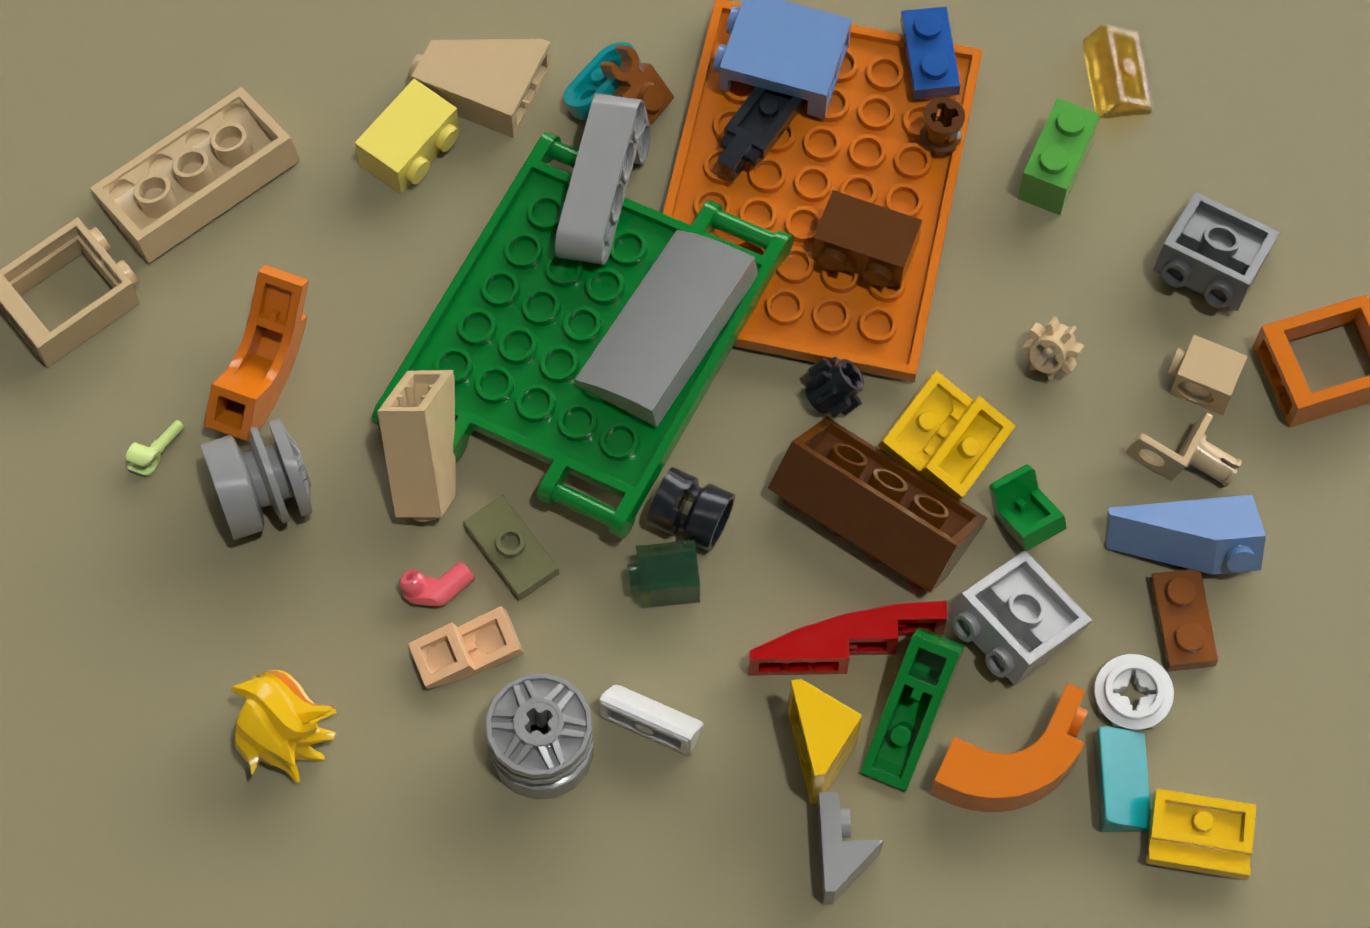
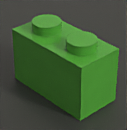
M1060 98L1056 99L1023 172L1017 199L1061 215L1093 143L1100 118L1099 113Z

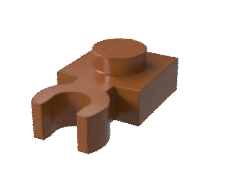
M617 45L615 50L621 57V66L618 68L613 62L603 61L600 64L602 73L608 79L617 80L620 84L612 94L613 96L644 101L649 124L651 125L675 97L652 64L639 63L638 54L632 47Z

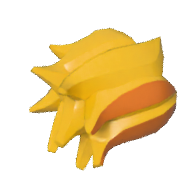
M280 670L261 672L253 676V679L231 687L232 692L247 699L240 714H238L236 722L235 749L248 762L251 775L256 771L259 761H262L269 766H275L286 771L294 783H299L300 777L295 760H325L324 754L314 750L310 745L335 740L336 732L319 728L317 722L336 715L337 711L334 707L314 704L306 695L301 685L289 673Z

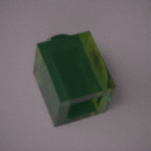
M695 540L636 546V563L628 564L630 592H640L642 609L700 602V578Z

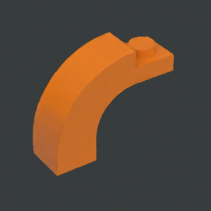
M264 265L258 271L249 319L241 344L228 368L211 384L204 421L205 427L248 442L250 440L249 428L257 426L259 430L265 423L291 373L302 341L308 315L303 314L309 284L308 279L268 265Z
M1067 683L1046 731L1037 742L1024 750L1006 754L993 753L954 737L934 779L930 795L957 807L980 812L1011 811L1033 804L1049 795L1070 774L1085 745V742L1076 738L1088 713V710L1080 707L1086 691Z

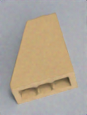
M544 39L430 40L423 55L417 54L413 59L408 77L410 80L415 78L455 106L458 117L514 138L552 66L550 42Z
M453 370L407 371L377 412L395 517H413L416 521L427 522L442 517L456 496V459L453 453L455 378Z

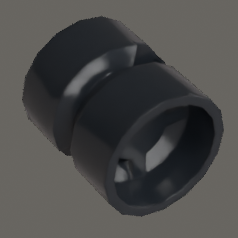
M671 467L655 494L649 510L647 524L671 535L682 531L685 541L688 542L690 540L692 544V540H694V545L711 551L718 542L730 517L735 494L710 483L702 488L699 486L697 477ZM689 501L693 504L688 515H685L682 511L686 502Z

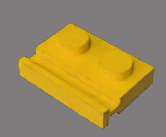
M1156 788L1152 799L1146 864L1247 880L1251 871L1249 867L1253 850L1257 805Z

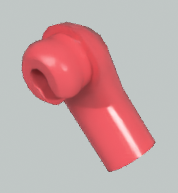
M459 561L440 578L426 577L417 569L408 570L401 576L399 586L402 589L403 597L408 602L417 605L441 607L446 605L473 582L475 577L468 567Z

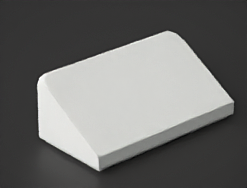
M613 685L600 698V715L602 718L685 755H691L704 727L702 721L620 685Z

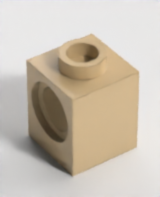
M1194 335L1187 351L1178 347L1167 374L1176 377L1170 394L1223 415L1248 356Z

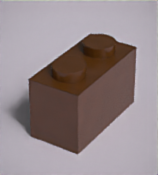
M832 190L813 238L811 259L819 261L822 266L832 271L846 270L863 276L874 285L882 287L891 285L900 289L919 242L922 220Z

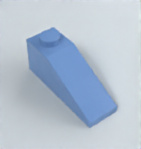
M1253 495L1108 508L1105 536L1107 549L1212 575L1258 571L1262 568L1266 534Z

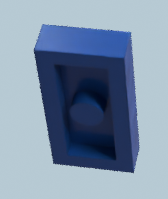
M947 6L901 11L900 22L913 99L959 95L961 85Z

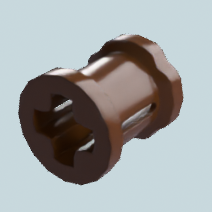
M938 97L926 105L923 112L924 127L920 131V142L924 149L937 156H945L953 153L960 144L962 138L961 129L965 122V110L955 99ZM938 109H941L940 116H936ZM945 137H948V142L944 144Z

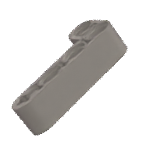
M598 93L593 97L558 224L555 241L557 258L601 265L606 264L610 255L633 164H644L649 151L651 130L643 100Z

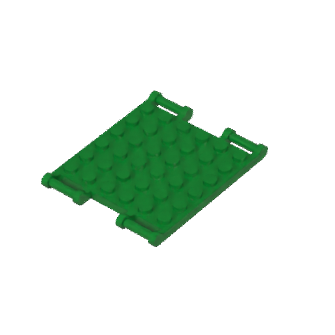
M544 132L376 404L372 414V422L380 426L377 411L407 371L453 370L455 378L453 453L456 461L464 454L469 437L473 430L551 465L539 485L537 491L538 500L549 505H553L555 502L608 526L610 533L620 538H625L634 525L639 509L778 266L789 255L794 237L781 230H778L776 233L726 213L723 211L722 205L710 200L705 202L693 224L689 225L625 197L606 264L601 265L557 258L555 252L556 233L572 174L547 163L556 160L574 168L579 150L561 143L559 136ZM718 229L763 248L765 252L763 255L757 254L710 234V232ZM676 230L714 239L755 257L758 276L659 425L655 427L576 385L574 380ZM571 474L623 499L616 509L564 485V482L568 475Z

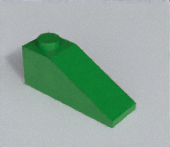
M921 627L915 631L860 773L907 791L965 648L964 644Z

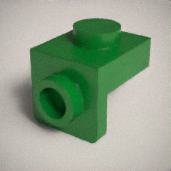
M1029 464L1004 475L989 485L995 518L1025 551L1067 529L1064 514L1039 489L1036 472Z

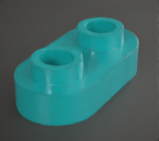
M618 42L605 47L567 86L563 97L575 118H588L595 94L612 95L620 86L617 80L608 79L602 73L600 64L603 61L613 62L619 68L621 66V57L615 48L617 45H624L634 49L631 44Z

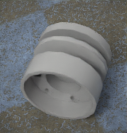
M280 418L268 422L274 443L264 446L257 426L249 428L251 451L242 453L231 435L200 445L234 540L264 530L263 507L271 505L282 523L290 521L283 500L294 497L301 517L313 513L311 507V482L296 440L283 427Z
M547 673L524 675L507 683L492 699L486 716L487 741L490 749L491 763L500 781L516 794L535 800L557 798L573 790L588 774L594 756L591 710L581 691L566 679ZM536 723L540 728H544L548 725L549 732L545 735L538 730L531 733L530 726Z

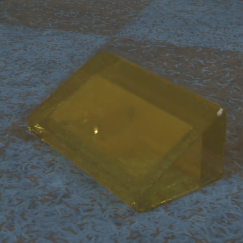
M1102 24L1083 40L1096 113L1100 114V118H1117L1152 113L1153 107L1138 32Z

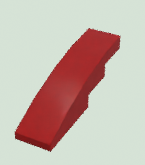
M946 600L892 604L842 614L795 629L749 650L748 675L847 674L850 655H895L899 636H913L919 627L938 635H943L947 622Z

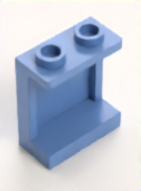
M742 0L741 6H733L729 14L726 33L731 35L727 46L720 44L715 55L713 71L719 72V89L728 91L731 81L734 80L808 100V115L825 119L850 43L852 18L783 0Z

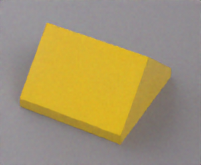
M800 678L791 680L787 713L810 805L817 804L819 792H827L856 748L863 715Z

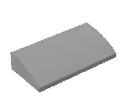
M676 230L574 380L575 384L657 427L757 278L758 271L755 257L714 239L691 232Z

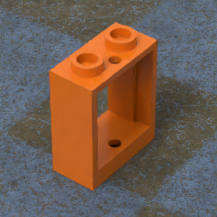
M1367 294L1261 326L1253 347L1289 428L1370 403V375L1311 393L1289 344L1290 341L1354 322L1370 357V299Z

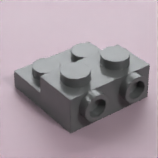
M1195 192L1164 242L1153 271L1161 274L1163 280L1172 287L1186 286L1203 294L1205 300L1213 307H1230L1238 311L1280 232Z

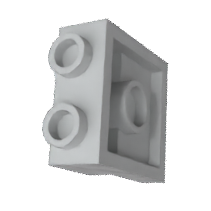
M1025 550L962 592L948 613L952 619V628L955 634L965 642L973 641L986 655L985 661L988 669L997 677H1007L1014 686L1046 664L1055 651L1085 631L1092 621Z

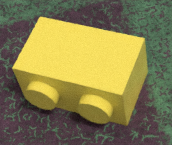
M414 78L355 142L359 165L402 195L412 183L418 184L426 176L430 163L441 151H448L457 141L460 134L457 108Z

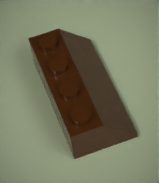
M829 417L824 418L791 442L768 486L769 490L779 495L781 502L787 507L797 511H804L818 520L820 526L826 532L834 536L846 538L860 547V551L868 559L878 563H885L899 572L907 584L918 589H925L930 593L948 577L988 519Z

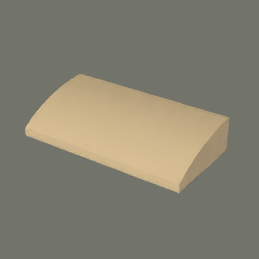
M240 87L90 187V189L117 227L149 264L298 163L300 159L291 137Z

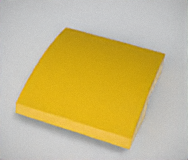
M936 370L930 374L877 446L898 462L960 500L977 480L1016 425L982 397L978 396L972 400Z

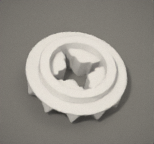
M1126 654L1113 658L1102 667L1095 681L1093 695L1098 705L1099 714H1104L1111 721L1113 727H1123L1131 731H1139L1150 727L1154 729L1168 715L1173 704L1174 689L1171 678L1159 663L1143 655ZM1131 676H1134V684H1136L1137 691L1148 695V697L1140 698L1135 710H1132L1129 698L1120 696L1118 693L1126 691Z

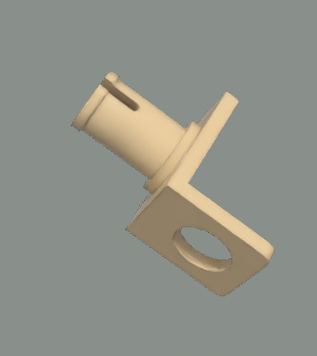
M1208 412L1193 425L1178 454L1143 433H1140L1128 445L1125 451L1127 455L1170 481L1183 469L1192 465L1219 481L1225 487L1228 486L1236 475L1237 470L1235 468L1238 469L1242 463L1241 459L1233 457L1205 440L1207 435L1204 433L1213 418V415ZM1143 449H1147L1158 454L1162 457L1163 460H1158L1149 456L1147 453H1145Z

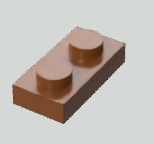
M1188 569L1152 573L1149 581L1167 672L1216 666L1218 655L1201 572Z

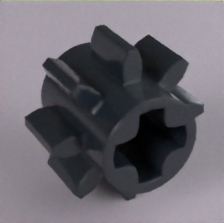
M836 356L828 361L824 357L808 369L813 379L806 383L805 393L810 404L822 414L830 412L832 417L840 413L845 416L862 404L857 394L864 388V379L860 370L847 359L839 361Z

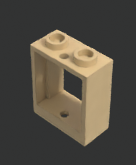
M78 217L0 270V310L47 368L140 304L134 286L139 281L134 272L124 260L116 263L108 254L112 249L103 234L96 227L89 231ZM84 253L113 289L49 332L22 299L21 295Z

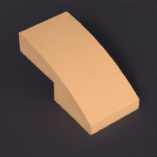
M502 606L458 627L451 622L408 643L427 689L478 674L524 654L508 612Z

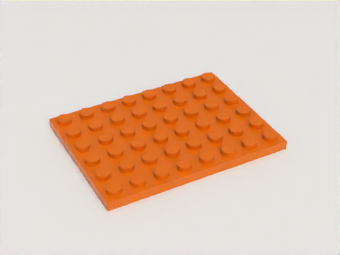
M715 0L663 214L692 225L706 201L710 200L722 205L724 212L774 233L781 230L793 235L794 241L789 255L778 266L734 343V347L815 363L824 357L829 361L836 356L839 361L842 359L851 361L860 372L915 382L983 49L953 44L961 85L959 95L944 97L955 99L962 105L965 110V122L961 129V142L956 147V150L945 156H937L924 149L920 142V131L924 127L923 112L926 105L938 97L913 99L903 34L852 24L850 43L825 119L807 114V100L763 160L761 159L756 166L747 162L744 170L731 183L716 173L718 171L717 160L725 150L720 147V141L724 137V128L756 86L732 80L728 91L719 89V72L713 71L715 55L720 44L727 46L731 35L726 33L729 14L733 6L740 7L741 3ZM941 109L937 110L936 116H940ZM945 137L944 144L948 142V137ZM832 190L922 220L919 242L900 289L891 285L885 287L874 285L863 276L846 270L832 271L822 266L819 261L811 259L813 238ZM718 229L710 232V234L757 254L763 255L765 252L763 248Z

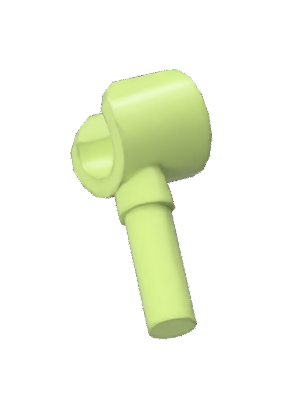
M175 420L157 440L153 441L150 447L137 442L131 444L125 457L126 461L130 462L127 469L144 476L153 475L160 463L161 453L185 428L182 422Z

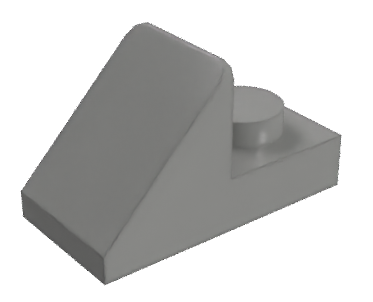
M819 792L817 821L822 902L823 905L833 904L878 857L883 840L842 841V838H851L849 808H840L839 792Z

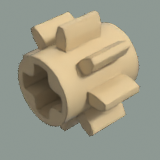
M1053 317L1046 328L1036 322L1028 331L1032 339L1027 340L1021 348L1022 352L1029 354L1031 362L1029 370L1037 369L1040 372L1046 373L1048 380H1052L1060 368L1065 373L1070 374L1077 365L1074 357H1078L1084 349L1083 344L1076 343L1074 333L1077 327L1075 325L1068 327L1060 324L1057 317ZM1053 345L1057 349L1052 351L1051 349H1049V347Z

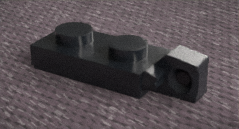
M755 87L724 128V137L720 141V147L725 150L717 160V175L733 183L744 170L747 162L756 166L761 159L763 160L807 100Z

